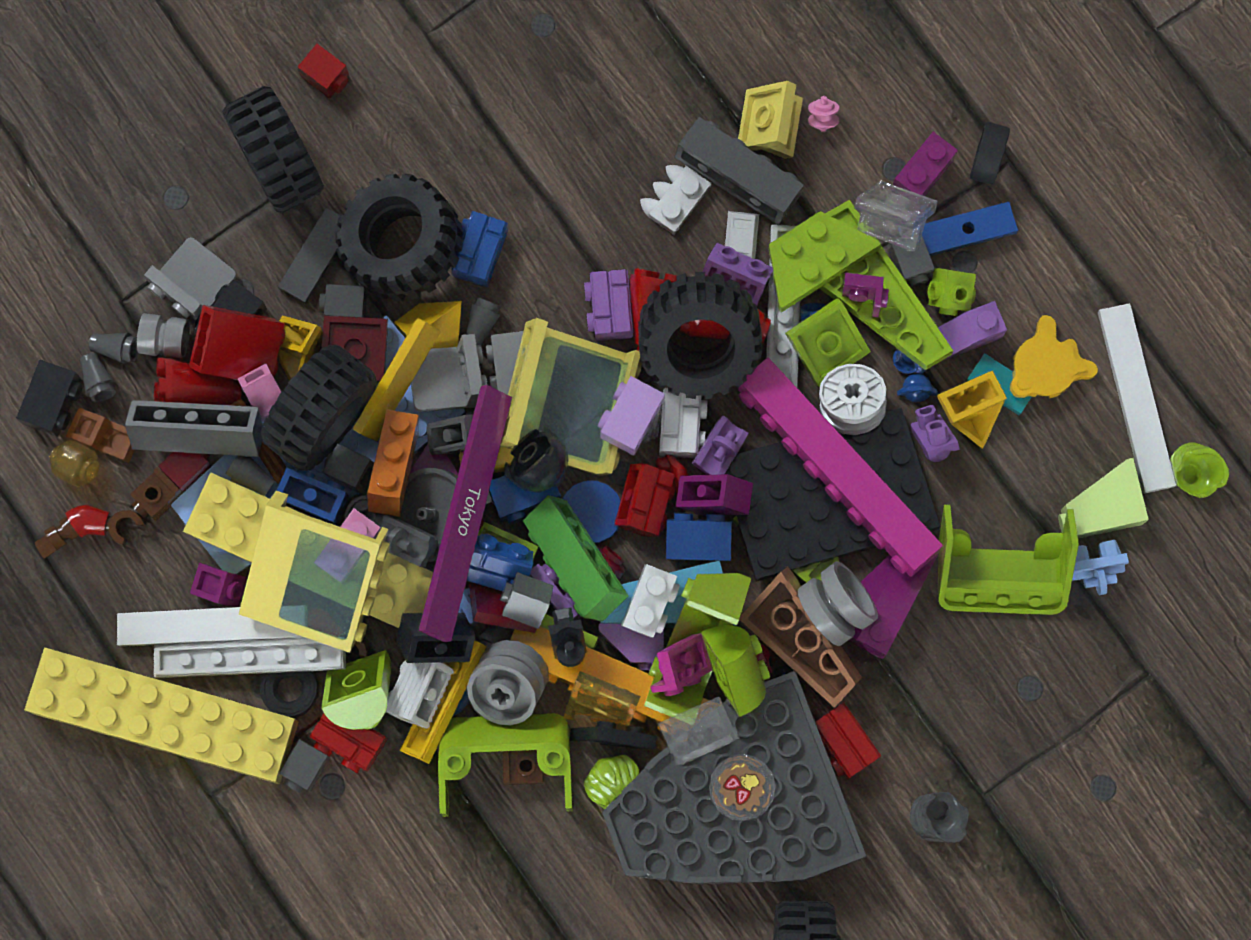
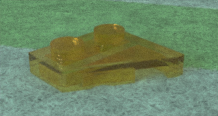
M580 671L563 718L573 720L575 715L591 716V722L605 721L620 725H630L641 696Z

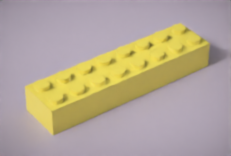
M210 472L183 532L252 563L265 508L270 499ZM285 506V508H287V509H290V510H292V511L298 512V511H296V510H294V509H292V508H289V507ZM303 529L300 534L289 580L355 609L370 553L368 551L365 552L345 581L342 582L315 562L331 538ZM388 553L384 562L379 561L377 569L382 570V576L377 589L372 588L370 596L375 597L369 615L399 628L402 613H423L433 572Z
M45 647L24 709L34 715L276 784L281 783L282 775L279 773L288 759L299 723L295 718Z

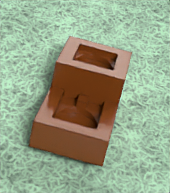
M78 408L66 437L129 463L135 450H132L125 426L85 409Z

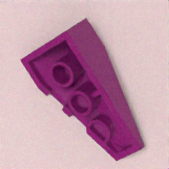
M938 554L912 577L906 572L904 574L900 573L890 561L891 555L887 556L871 571L861 583L875 604L878 619L863 630L855 627V635L848 641L883 659L897 636Z

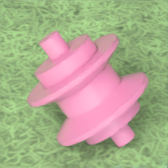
M822 96L821 99L809 104L808 110L812 115L809 116L808 123L812 127L820 129L821 132H826L827 129L838 125L839 117L835 114L839 111V105L836 102L827 99L826 96Z

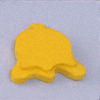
M1044 315L1037 322L1035 335L1026 340L1015 352L1010 391L1017 398L1036 397L1037 395L1049 396V398L1057 397L1066 391L1074 381L1094 378L1098 368L1094 362L1080 357L1075 340L1067 339L1059 342L1056 338L1055 320L1051 316Z

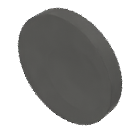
M424 468L409 474L400 517L393 516L436 536L435 539L438 540L434 556L428 558L427 562H436L458 477L450 471L437 468Z

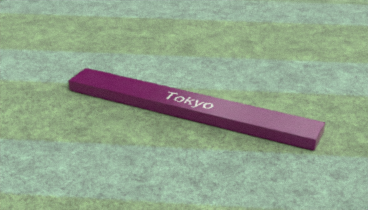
M489 385L480 387L419 627L420 632L443 642L452 640L512 400L511 396Z

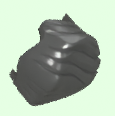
M936 792L922 795L915 799L910 811V822L913 830L916 831V835L921 836L924 840L956 843L960 842L967 835L965 828L969 812L951 793Z

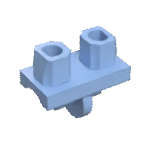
M1116 540L1099 543L1098 551L1100 558L1094 559L1089 558L1087 546H1078L1072 581L1084 579L1085 588L1096 587L1099 595L1107 594V585L1117 583L1116 574L1123 573L1125 571V564L1129 563L1127 553L1121 554Z

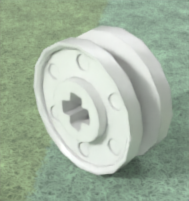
M860 364L842 365L827 373L821 382L819 391L820 412L837 432L859 435L871 431L881 423L886 413V386L883 378L874 369Z

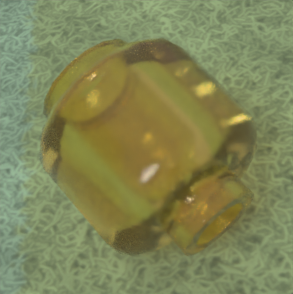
M68 440L63 442L60 446L55 447L50 455L53 475L72 486L80 487L92 482L99 472L100 465L96 452L77 441Z

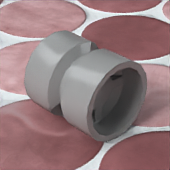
M143 313L137 333L138 353L157 356L162 351L165 357L184 359L190 337L189 319L171 317L164 321L161 315Z

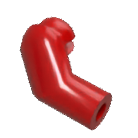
M666 454L665 457L657 458L655 465L656 468L675 475L673 483L677 497L680 476H688L687 469L673 455Z

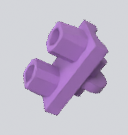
M933 405L915 411L917 422L910 424L911 431L928 460L940 462L946 459L951 451L959 450L957 439L941 415H937V410Z
M721 416L692 464L707 475L725 474L749 433L732 424L725 416Z

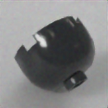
M543 427V432L534 429L522 437L518 445L514 446L510 452L514 456L511 465L507 462L505 463V476L524 491L537 493L558 486L565 478L569 460L565 444L548 427Z

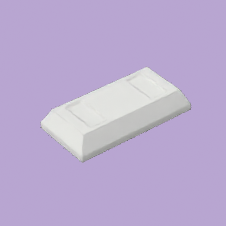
M728 211L725 246H729L737 252L755 259L759 214Z

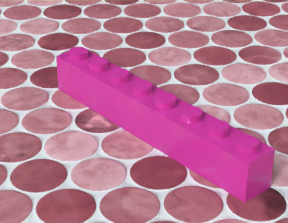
M769 357L756 367L753 374L747 375V381L738 388L740 392L738 396L749 409L754 407L760 413V420L770 432L775 430L783 438L781 442L791 455L794 456L797 453L805 462L803 467L807 473L814 479L820 478L826 485L825 491L835 502L841 501L848 509L846 513L857 526L862 524L869 531L868 537L871 542L880 550L884 548L892 556L890 561L900 573L904 574L906 572L912 577L940 552L943 547L940 541Z

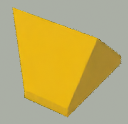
M462 301L419 303L395 321L394 324L406 338L414 322L419 318L441 331L431 349L457 347Z
M282 315L279 321L285 323V340L279 348L278 359L290 381L299 372V369L315 353L319 352L322 346L323 331L318 325Z
M993 370L937 395L951 425L983 449L1000 410L1007 399Z

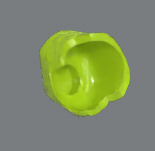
M1189 442L1181 445L1171 456L1176 485L1181 490L1197 498L1210 496L1218 488L1225 486L1228 480L1229 468L1227 464L1210 447Z
M627 755L599 759L584 780V787L588 797L599 807L606 809L622 793V790L639 775L638 766Z

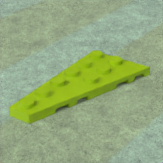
M850 200L825 213L876 239ZM882 246L875 253L820 287L822 291L834 300L836 298L840 299L849 312L924 370L952 355L953 349ZM845 273L884 277L883 288L889 289L886 308H880L879 317H872L874 300L868 299L864 302H856L850 300L849 297L842 296Z

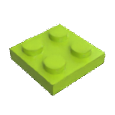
M838 298L785 333L814 384L820 387L827 373L836 367L854 364L871 352L843 302Z

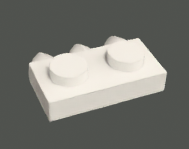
M667 165L665 167L666 173L672 184L653 182L654 191L660 200L643 198L640 202L644 213L650 219L675 235L710 189L711 183L688 166Z

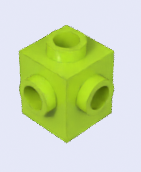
M935 268L927 291L928 305L940 307V314L958 316V310H971V305L976 297L974 287L976 274Z

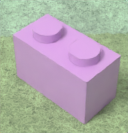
M630 376L627 384L621 382L613 396V399L617 401L611 412L606 409L598 423V427L602 429L600 431V438L634 456L664 402L665 394Z

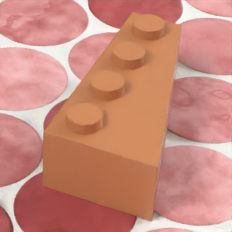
M787 567L775 577L740 616L739 620L835 708L862 679V676L842 646L834 645L826 639L810 620L798 597V589L801 585L790 568Z

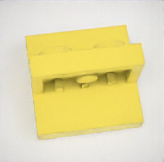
M783 81L746 89L738 139L743 141L748 149L751 151L762 149L784 159L794 156L803 101L802 97L795 95L796 84Z

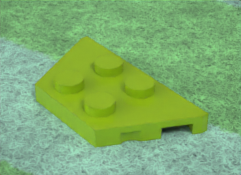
M820 211L771 242L768 250L773 268L774 286H776L779 311L782 313L881 248L879 240Z

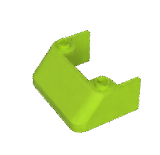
M944 505L939 541L943 547L939 552L938 599L941 607L949 611L1043 615L1058 614L1067 607L1079 546L1074 509H1067L1063 533L1043 534L1036 540L1034 551L971 549L970 535L964 530L953 529L951 505Z
M740 573L697 574L694 580L688 578L681 595L686 598V601L666 648L692 634H700L702 631L712 627L737 625L751 578ZM658 657L654 658L648 674L654 677L651 685L663 680V675L659 669ZM713 669L701 677L702 681L700 683L684 686V691L676 695L665 696L664 692L652 693L650 687L644 706L694 725Z
M555 713L532 714L524 722L514 725L496 724L482 716L451 718L439 743L440 815L442 817H449L448 781L460 780L469 773L471 769V753L537 750L538 766L543 773L549 776H564L566 812L573 811L570 730L567 720Z

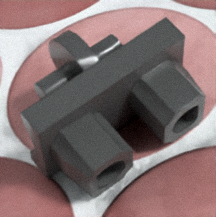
M384 515L383 527L388 529L385 542L390 543L388 553L419 567H426L428 558L434 556L438 540L435 539L436 536L391 515Z

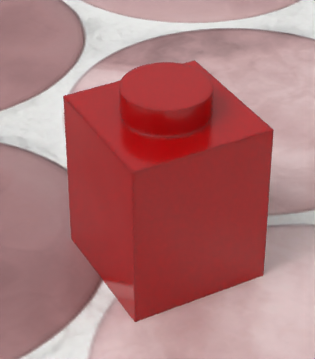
M319 44L312 48L297 67L301 78L329 99L335 92L340 93L349 80L347 66Z

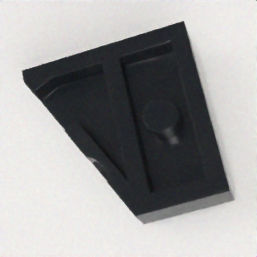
M597 721V726L571 728L570 741L574 742L591 741L600 743V745L639 750L655 749L657 736L645 734V728L626 726V731L616 729V723Z

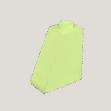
M1133 458L1125 460L1061 509L1062 514L1058 515V520L1062 533L1067 509H1074L1078 538L1140 526L1149 520Z

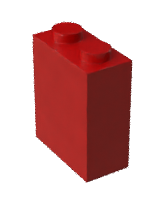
M203 305L189 367L202 374L238 380L239 377L267 364L274 377L278 370L277 357L279 348L285 340V323L270 317Z

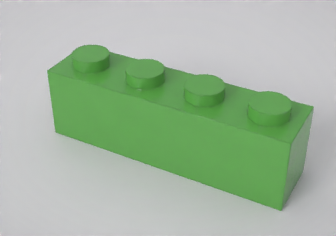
M548 495L523 520L529 530V538L540 547L544 554L543 559L545 563L555 571L559 577L558 583L560 587L571 596L575 603L574 609L581 617L603 622L628 597L627 592L567 500Z

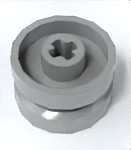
M838 561L821 572V580L812 578L798 589V597L808 617L822 635L834 645L841 646L855 635V627L863 630L878 619L875 604L865 587L850 569Z
M509 640L493 643L484 651L478 665L470 676L467 684L468 699L473 708L482 717L491 722L501 725H514L524 722L532 715L549 680L548 668L542 656L526 644Z

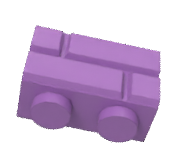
M628 270L591 272L590 282H584L585 301H592L593 313H587L588 332H594L596 341L632 338L633 327Z

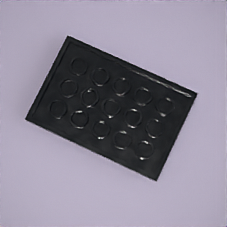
M902 408L886 412L881 423L867 433L859 435L839 433L930 532L940 529L941 526ZM782 442L736 454L725 474L753 483L749 515L735 516H737L739 530L756 582L777 576L787 567L791 571L798 568L802 569L815 563L833 560L836 557L841 558L876 548L868 537L869 531L862 524L857 526L846 513L848 509L841 501L835 502L826 493V485L820 478L814 479L803 467L805 462L797 453L794 456L785 449Z

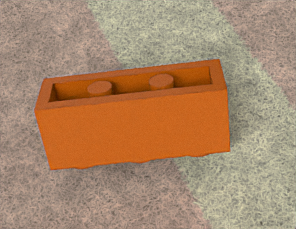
M386 410L367 492L368 512L400 517L419 434V415Z

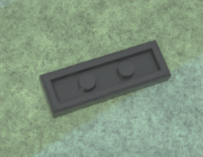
M325 208L278 285L279 290L307 304L335 258L338 247H340L335 243V233L341 231L337 226L339 214Z

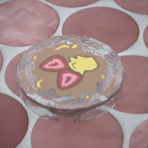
M740 754L728 757L718 764L711 775L709 791L712 803L719 813L730 820L750 821L757 819L767 812L774 800L776 786L773 773L764 762L754 756Z

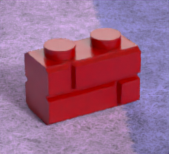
M630 464L614 526L641 536H659L667 524L665 511L667 503L673 498L675 493V485L673 484L675 475L648 464Z
M844 702L815 722L824 747L832 758L830 760L832 768L838 777L844 775L848 780L881 757Z
M324 713L310 735V738L316 741L313 748L328 757L333 752L344 758L341 764L357 774L360 769L366 772L370 770L388 739L374 729L353 730L340 727L330 721Z

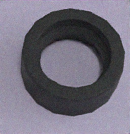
M991 122L985 123L972 165L970 179L990 185L995 183L1010 133L1009 127Z

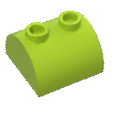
M721 625L702 631L701 634L719 687L739 717L753 711L764 700L766 695L764 680L770 678L764 661H757L756 655L762 653V647L755 634L750 636L745 629L734 625Z
M386 650L347 663L345 670H327L321 709L334 724L346 729L358 730L372 729L381 722L387 709L392 669L391 659Z

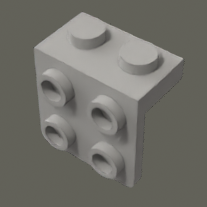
M188 238L160 271L152 265L144 276L150 283L147 288L160 299L167 297L174 303L171 307L185 319L191 316L196 320L201 314L202 306H213L216 302L215 296L221 287L225 284L229 286L233 279H236V272L196 239Z
M475 334L462 335L457 347L430 350L411 382L413 403L416 411L427 412L475 408L480 387L487 385L486 376L481 375L479 364H482L483 354L481 345H476Z

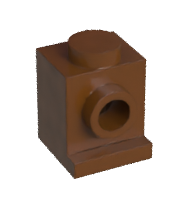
M156 467L153 473L130 494L135 499L131 505L144 519L150 515L157 521L172 507L171 504L182 492ZM153 489L157 490V498L149 500L147 495Z
M537 750L503 751L504 785L543 784V776H549L543 773L538 766ZM525 760L530 761L532 769L529 772L521 771V762Z

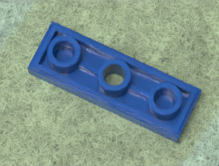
M1005 202L921 224L918 226L919 234H922L929 255L933 256L1017 234L1018 228L1010 202ZM969 227L972 233L966 234L962 228Z

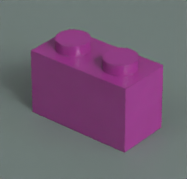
M933 131L895 177L891 190L916 208L952 164L958 150Z
M728 474L680 476L676 508L701 516H706V514L749 515L753 483Z

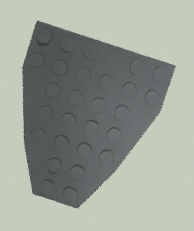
M795 671L764 682L766 688L764 700L757 708L739 717L729 700L726 699L723 704L707 714L688 732L682 734L652 758L641 773L602 812L625 876L692 884L805 881L867 857ZM733 763H746L750 770L762 774L766 780L765 784L762 785L765 794L759 797L760 806L753 805L750 812L746 808L737 810L735 804L731 806L723 804L724 795L719 792L721 784L717 778L725 769L731 768ZM713 786H714V793H715L716 796L718 797V800H719L720 804H721L724 808H726L727 810H729L731 813H735V814H730L728 811H726L725 809H723L720 805L718 806V805L716 804L715 798H714V796H713V794H712V793H713ZM771 792L768 805L766 807H762L767 802V798L769 796V793Z

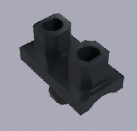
M572 608L554 610L552 614L555 625L548 626L554 657L564 666H577L583 661L585 653H587L581 619L574 621Z

